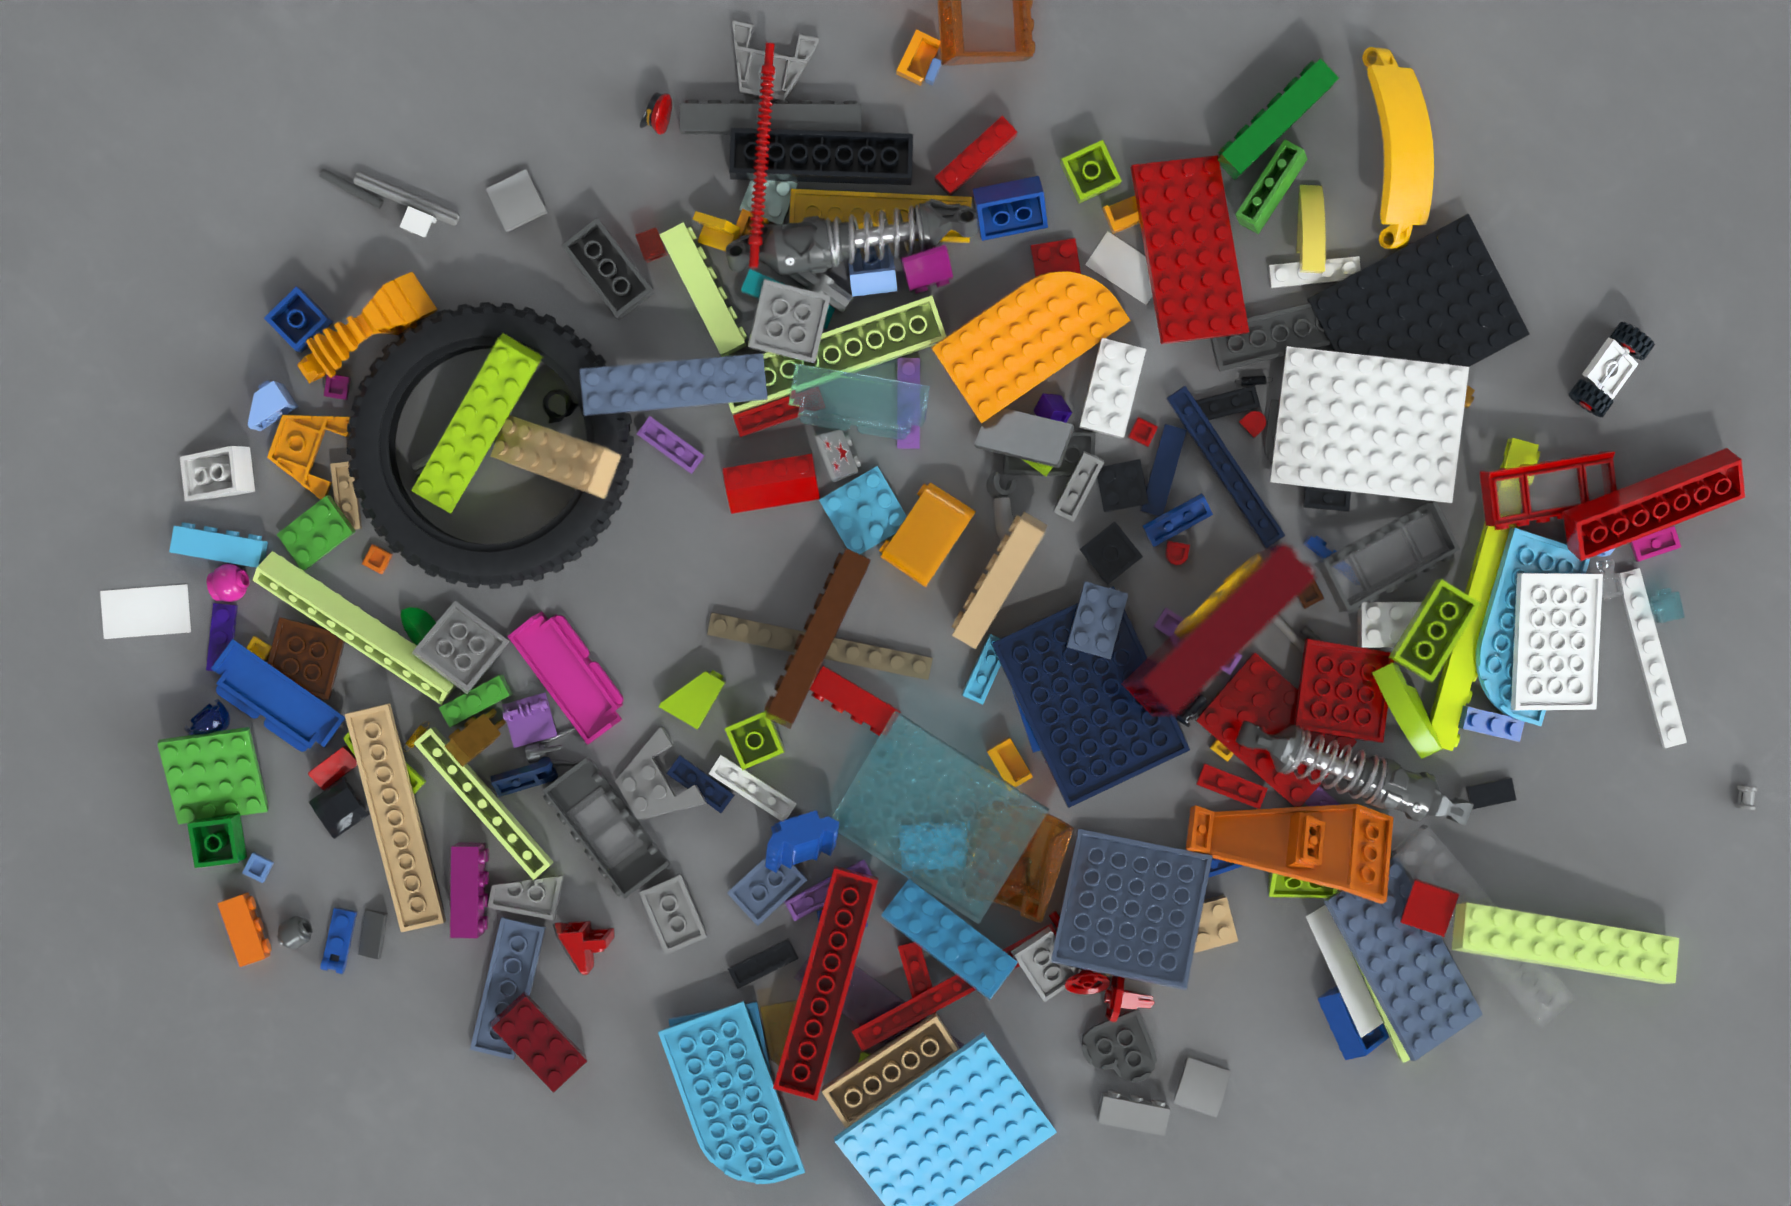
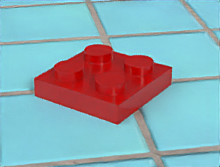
M1075 238L1030 246L1035 277L1050 272H1074L1081 274Z

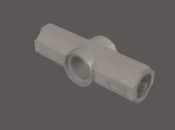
M810 271L788 274L806 287V290L831 296L829 304L839 312L844 313L854 298L836 285L835 281L824 273L812 274Z

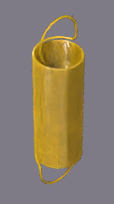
M420 725L405 743L409 749L415 746L414 742L427 731V728L425 729Z

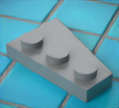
M564 875L493 884L487 908L555 920Z

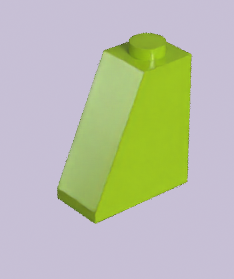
M713 669L711 672L705 671L662 701L658 707L698 730L726 681L722 680L724 676Z

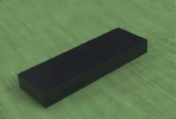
M1255 385L1195 400L1208 420L1260 407Z

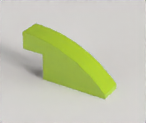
M1391 663L1372 672L1392 714L1420 758L1423 759L1442 750L1417 689L1407 685L1399 665Z

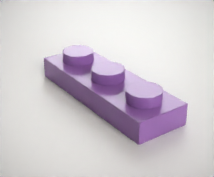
M651 416L648 417L637 433L638 436L691 474H693L705 457Z

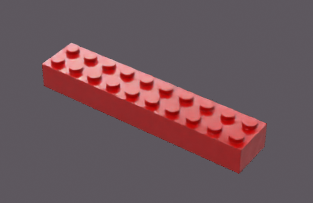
M838 866L834 867L773 1089L815 1101L818 1099L877 887L878 877Z

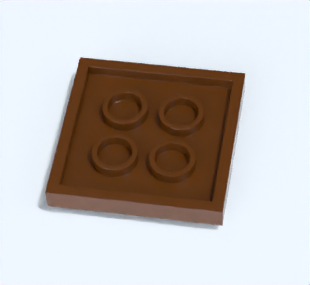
M279 617L268 664L315 697L330 700L345 641L327 629Z

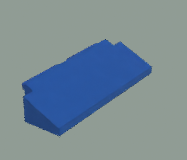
M233 639L211 668L221 675L216 683L218 685L216 693L253 719L258 718L260 715L266 718L264 726L300 752H304L308 748L311 749L315 742L325 748L345 720L343 715Z

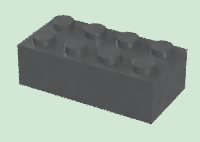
M598 218L561 245L618 320H621L655 293Z

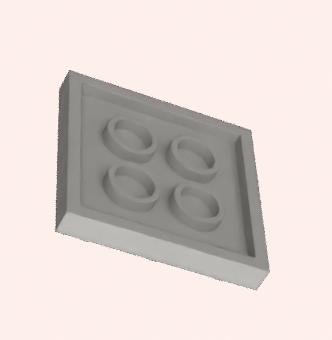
M764 279L748 347L815 363L831 296Z
M454 601L413 650L412 654L468 694L508 645L509 640Z

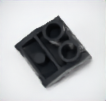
M343 777L309 801L312 809L333 839L370 815L369 811H366L365 806L360 802L361 800L354 794L355 792L348 782L346 783L348 781L346 777Z

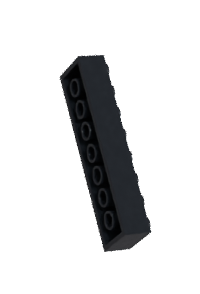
M731 128L730 179L753 180L756 178L753 173L756 172L754 166L757 165L754 162L757 159L755 153L758 152L755 149L758 146L756 140H759L756 137L759 133L757 129ZM771 129L768 132L770 138L767 140L770 144L767 145L769 151L766 153L769 154V157L766 158L768 164L765 165L768 167V170L765 171L767 177L764 178L767 181L911 185L913 134Z

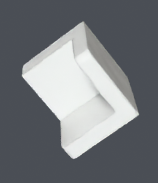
M408 206L400 228L426 237L431 224L436 223L437 219Z

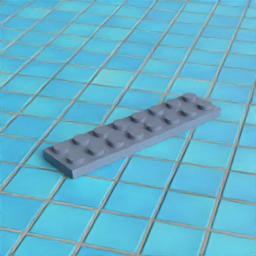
M763 354L580 369L584 416L768 399Z

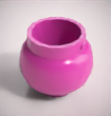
M223 564L207 576L208 591L216 601H237L246 594L250 584L247 572L236 564Z

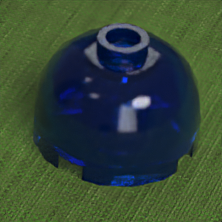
M219 699L214 700L216 705L212 706L210 703L206 705L190 720L193 723L189 728L186 725L184 730L188 735H203L226 730L230 725L231 719L226 706Z

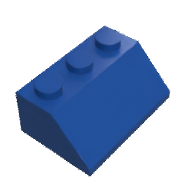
M1039 176L972 189L982 241L1048 228L1044 191Z
M1337 986L1317 998L1345 1060L1367 1056L1389 1038L1383 1023L1361 1038Z

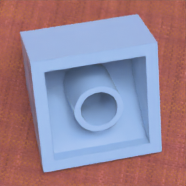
M889 243L884 244V258L882 260L878 259L874 246H869V260L867 263L863 261L860 249L856 248L857 253L854 256V262L852 265L849 264L852 297L896 292L897 283L894 258Z
M268 380L258 386L259 390L253 396L247 425L250 429L262 431L281 419L282 415H287L298 407L284 384Z

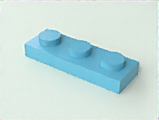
M988 634L961 694L982 705L1001 666L991 643L1001 638L992 634Z

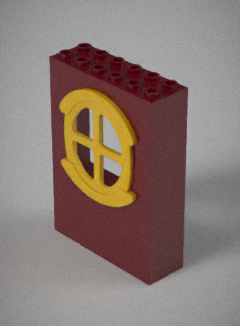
M1283 543L1255 553L1225 578L1223 584L1190 616L1185 617L1174 633L1122 685L1152 717L1176 715L1316 578L1313 574L1314 569L1306 561L1302 563L1297 557V551L1289 544L1286 546Z

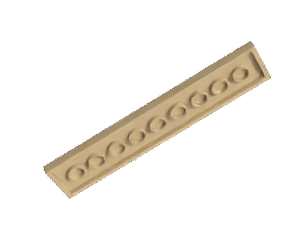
M388 703L346 713L345 718L400 931L406 932L446 922L391 704Z

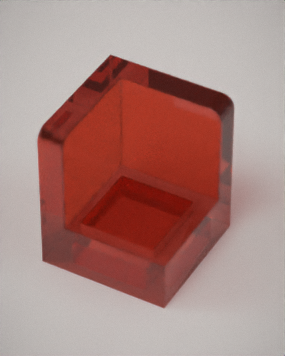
M654 227L635 235L646 263L668 255L657 228Z

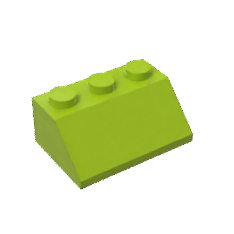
M1269 872V897L1329 898L1338 892V889Z

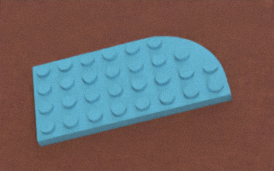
M1511 527L1477 642L1476 669L1483 691L1497 709L1517 720L1542 726L1546 710L1511 709L1517 573H1586L1590 558L1580 561L1568 549L1567 544Z
M744 1000L658 1031L698 1144L711 1163L733 1179L755 1184L776 1183L805 1173L803 1162L777 1090L773 1089L774 1082Z

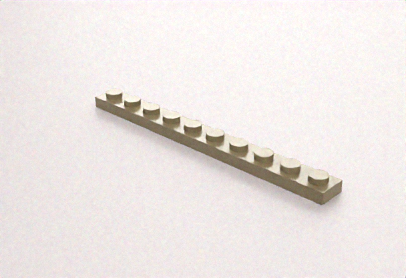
M711 613L707 635L796 653L797 650H794L795 643L800 633L805 635L806 632ZM834 638L825 659L925 680L929 679L933 660L931 657Z

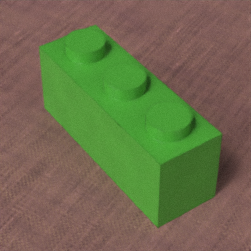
M499 675L469 691L468 694L465 693L439 707L450 728L508 698L513 693L504 676Z

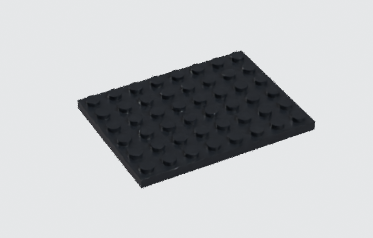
M1469 213L1307 298L1334 352L1470 367L1530 335Z

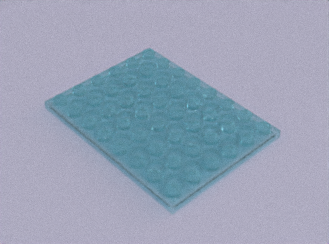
M895 711L831 818L839 822L838 833L979 924L1050 809Z

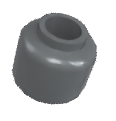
M294 916L280 924L277 938L282 946L293 950L309 942L313 929L306 918Z

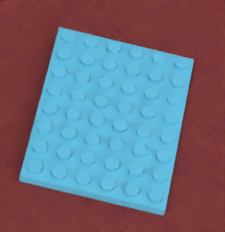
M981 1033L834 1137V1141L885 1206H953L1053 1136L1057 1131L986 1035Z

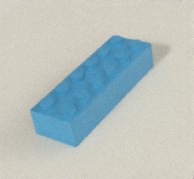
M910 879L907 880L881 914L884 920L989 1000L992 999L1018 964L1010 955Z

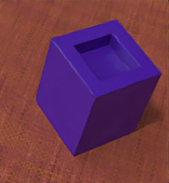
M1043 393L1034 408L1036 416L1067 423L1072 414L1071 409L1059 394Z

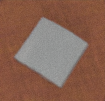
M527 169L486 188L506 232L547 213Z
M1188 1057L1181 1080L1178 1082L1173 1104L1216 1118L1231 1071Z

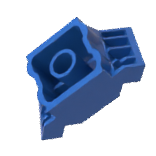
M816 810L774 824V826H771L773 834L767 844L765 867L777 873L781 864L791 869L793 865L813 859L817 861L821 852L831 856L837 844L839 822L829 816L820 819Z

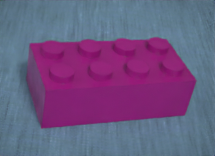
M458 842L451 846L450 938H479L488 929L489 921L488 916H485V907H488L489 895L485 893V884L489 883V871H485V862L489 861V848H485L486 843Z

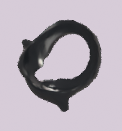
M562 390L548 392L542 403L543 409L549 417V424L560 422L564 417L570 416L579 405L578 403H573L570 396ZM560 394L565 398L566 413L561 416L549 409L548 400L552 395Z

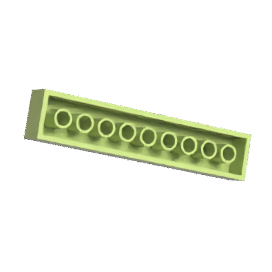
M933 296L822 333L815 363L770 352L764 353L768 399L728 403L732 414L758 407L935 345L944 339L946 334Z
M1473 903L1456 904L1451 950L1658 984L1676 983L1679 938Z

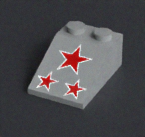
M841 429L815 436L833 482L859 473L857 468L861 464L857 454H851L849 446L853 444L848 433L843 434Z

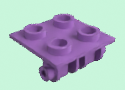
M546 692L502 704L504 710L502 711L503 718L507 721L514 748L558 736Z

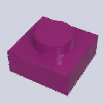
M327 375L324 396L348 400L351 378L338 375L330 378Z

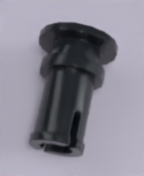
M1198 693L1174 716L1180 723L1189 727L1190 723L1188 721L1190 719L1193 720L1195 718L1194 715L1208 701L1202 694Z

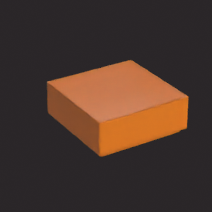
M372 544L362 564L383 574L393 554Z

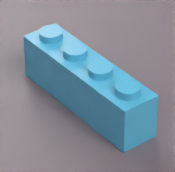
M182 522L181 526L173 527L170 553L255 568L266 558L268 541H262V536L248 534V538L239 537L240 532L226 530V534L217 533L218 528L204 526L203 530L195 529L196 524Z

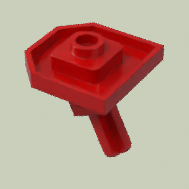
M1113 975L1110 989H1106L1104 1003H1107L1105 1016L1109 1021L1117 1022L1121 1008L1137 1010V1007L1151 1008L1155 1001H1153L1152 995L1138 994L1131 990H1125L1124 977Z

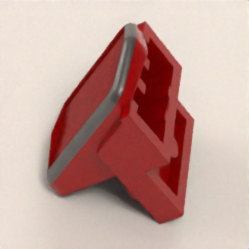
M591 921L568 922V924L558 922L553 924L556 938L576 970L582 975H588L594 967L593 953L603 952L615 937L614 928L592 929Z

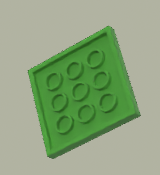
M249 727L159 739L157 745L178 824L189 823L195 819L238 813L242 816L268 812L269 806Z

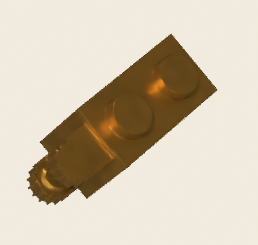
M494 708L486 715L483 713L477 719L473 716L464 724L466 728L462 731L458 728L448 736L450 741L445 745V748L462 767L501 735L499 729L506 722L502 719L495 725L492 724L490 719L497 713Z

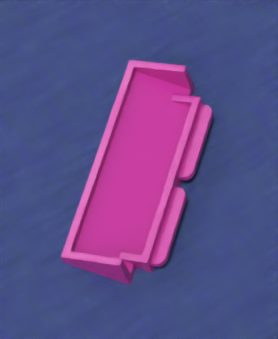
M541 611L507 636L587 745L622 720L616 712L617 709L623 706L624 698L600 664L589 659L588 648L564 616L556 614L548 619Z

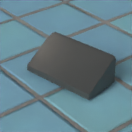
M365 910L358 955L373 959L381 958L388 913Z

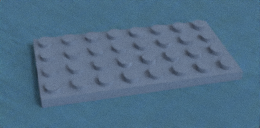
M1397 856L1390 858L1387 902L1380 904L1340 890L1324 900V903L1410 1060L1416 1061L1481 1017L1483 1013L1442 938L1439 935L1400 923L1412 884Z

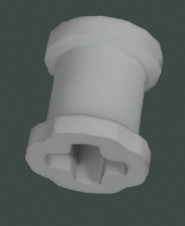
M1737 785L1739 793L1738 804H1735V808L1756 810L1754 798L1758 788Z

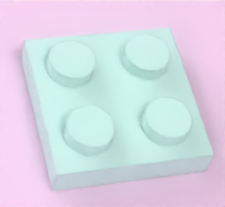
M750 180L739 209L740 211L742 209L750 212L753 210L751 207L754 204L751 200L754 197L752 192L755 191L752 187L755 185L753 180ZM767 181L764 184L766 189L763 191L766 195L763 196L765 208L762 211L765 214L762 217L767 218L771 223L781 225L790 207L791 189H797L798 183L792 181Z

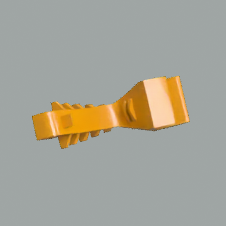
M413 272L402 275L384 284L363 308L359 316L356 318L353 316L347 317L348 324L345 325L341 322L334 324L338 332L331 328H326L323 330L325 336L318 333L314 336V339H307L306 343L312 353L306 355L297 366L309 384L326 374L332 378L336 375V370L342 366V361H346L349 358V352L355 351L358 345L371 335L379 333L399 335L409 327L416 328L417 321L432 315L438 309Z

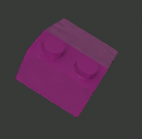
M946 245L902 258V269L910 292L915 291V294L928 291L929 286L937 285V288L950 284L949 280L953 279Z

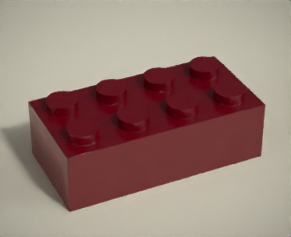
M525 991L491 1022L492 1029L553 1093L587 1062L586 1056Z

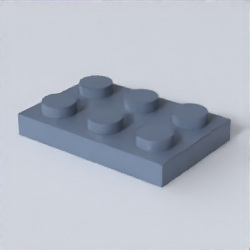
M1085 581L1066 647L1111 659L1128 593Z
M765 857L733 886L727 894L758 926L808 880L795 865L790 869L781 864L778 872L775 873L765 867Z

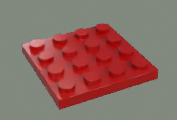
M1305 639L1294 724L1302 727L1304 731L1309 730L1315 733L1383 743L1388 704L1372 672L1394 663V660L1389 658L1391 652Z

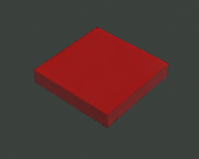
M1414 879L1400 923L1445 937L1459 893Z

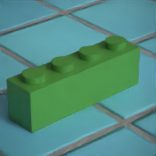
M1284 139L1235 214L1240 225L1259 235L1308 160L1303 148Z

